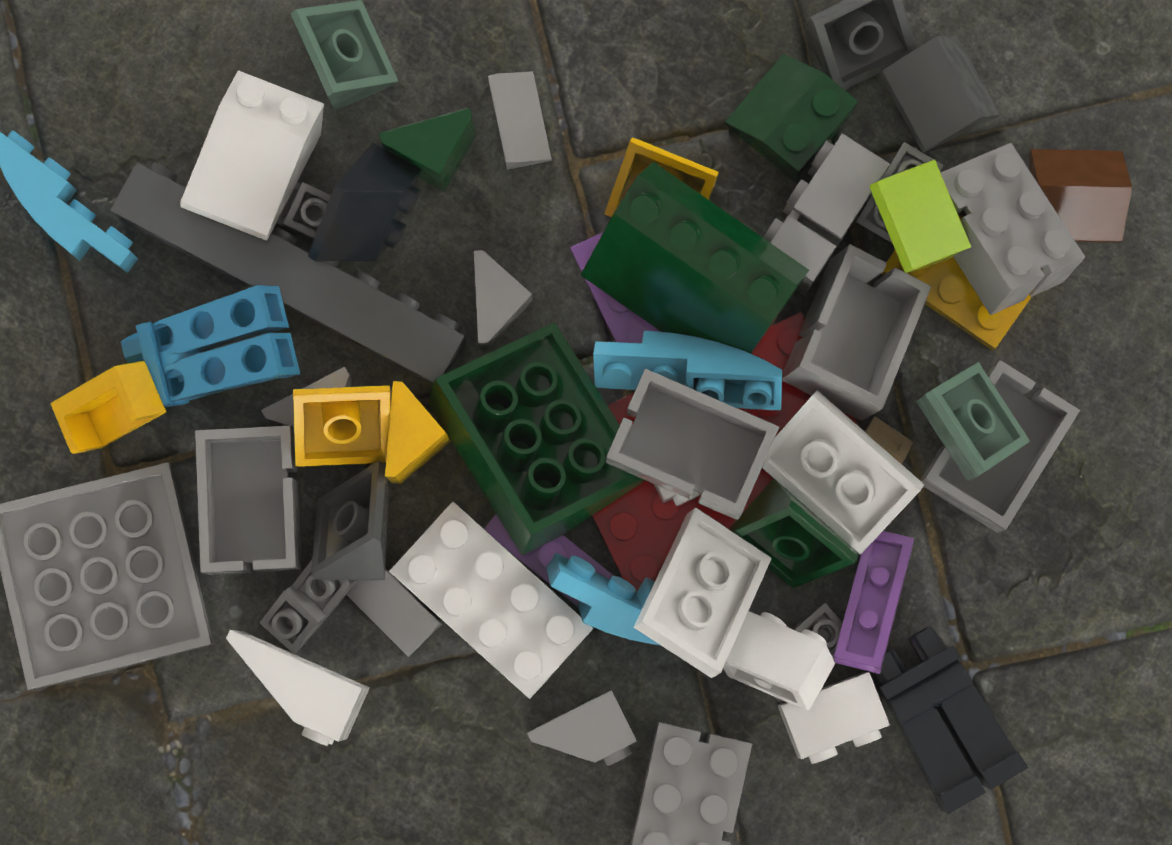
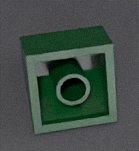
M783 54L724 124L795 182L817 156L825 142H829L853 114L858 101L822 71Z

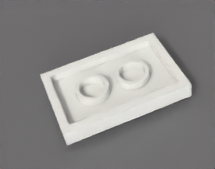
M818 390L774 438L762 466L766 472L860 555L924 486L918 478Z
M694 508L687 513L633 628L711 678L717 676L725 665L772 558L699 509Z

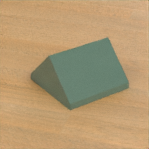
M362 0L300 8L290 13L334 111L393 86L398 82Z
M979 362L932 389L916 401L967 481L986 472L1030 442Z

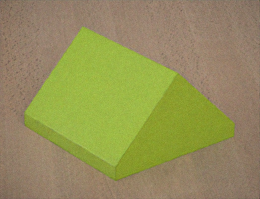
M935 160L869 185L905 273L939 264L971 247Z

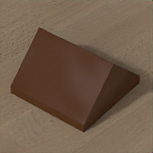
M1030 149L1029 171L1075 242L1121 243L1123 241L1132 191L1123 152Z

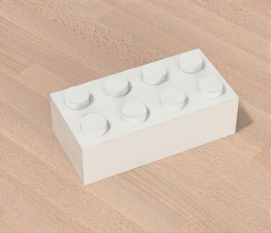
M454 502L444 510L389 571L529 699L533 697L593 630V627L583 623L582 618Z

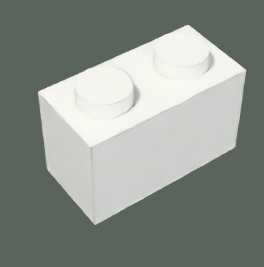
M748 611L723 669L730 678L809 711L832 671L835 662L829 652L826 640L817 633L808 629H802L800 633L786 627V624L781 619L770 613L762 612L759 616Z
M862 672L821 688L809 711L788 702L777 705L797 758L804 759L809 757L811 764L838 755L835 746L853 740L855 747H859L882 738L879 729L890 726L869 672Z

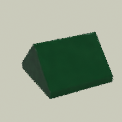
M469 107L379 133V137L384 149L422 169L419 178L445 192L474 141L476 134Z
M774 478L729 528L730 531L771 557L768 569L792 588L856 563L858 554L847 542Z

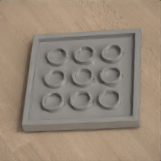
M167 462L0 504V571L27 690L214 644L171 463Z

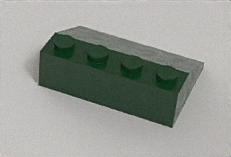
M653 162L636 177L612 215L580 275L661 332L699 337L752 354L807 275L809 269Z
M555 322L434 380L428 403L522 556L567 533L646 481L606 463V456L620 425Z

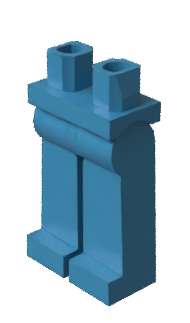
M256 285L164 318L153 324L152 322H145L136 325L137 333L121 341L124 358L128 363L145 361L164 407L180 406L189 403V400L273 379L300 375L291 333H266L200 353L265 332H275L289 328L279 286Z

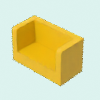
M145 361L114 366L50 403L72 454L101 449L166 413Z

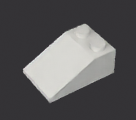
M238 70L218 107L181 199L180 207L267 241L321 136L324 103Z
M229 631L226 637L228 642L295 723L304 726L301 735L325 746H328V744L332 745L334 740L339 742L348 738L370 687L244 631Z

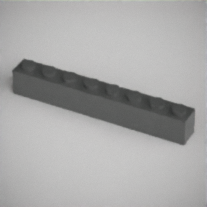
M138 162L135 164L110 209L118 219L248 288L256 285L279 286L285 308L432 386L435 378L451 371L466 343L465 336L458 333L462 326L454 320L440 313H437L434 319L418 311L421 304L409 296L396 291L394 297H391L377 289L380 282L359 270H355L353 276L336 268L340 261L312 260L308 257V252L296 246L299 241L298 238L278 227H274L266 241L180 207V202L186 187L175 182L178 177L177 174L153 162L150 168Z

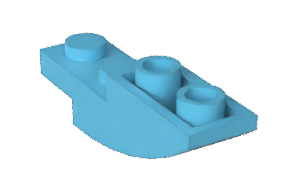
M12 130L8 136L0 132V168L16 197L31 217L51 238L79 261L92 247L128 273L138 260L128 250L133 242L112 226L104 232L94 225L92 221L97 215L76 199H73L67 205L77 192L66 181L71 173L50 157L47 158L44 164L30 154L35 147Z
M644 331L642 343L595 341L593 359L596 388L636 390L644 370L647 369L735 408L781 410L782 370L764 359L743 350L699 337L656 331Z
M558 553L554 554L546 567L550 586L579 600L578 607L583 623L629 640L660 645L633 628L655 581L646 577L636 592L633 585L620 577L612 576L611 579H608L596 573L595 568L580 557L571 556L568 559Z

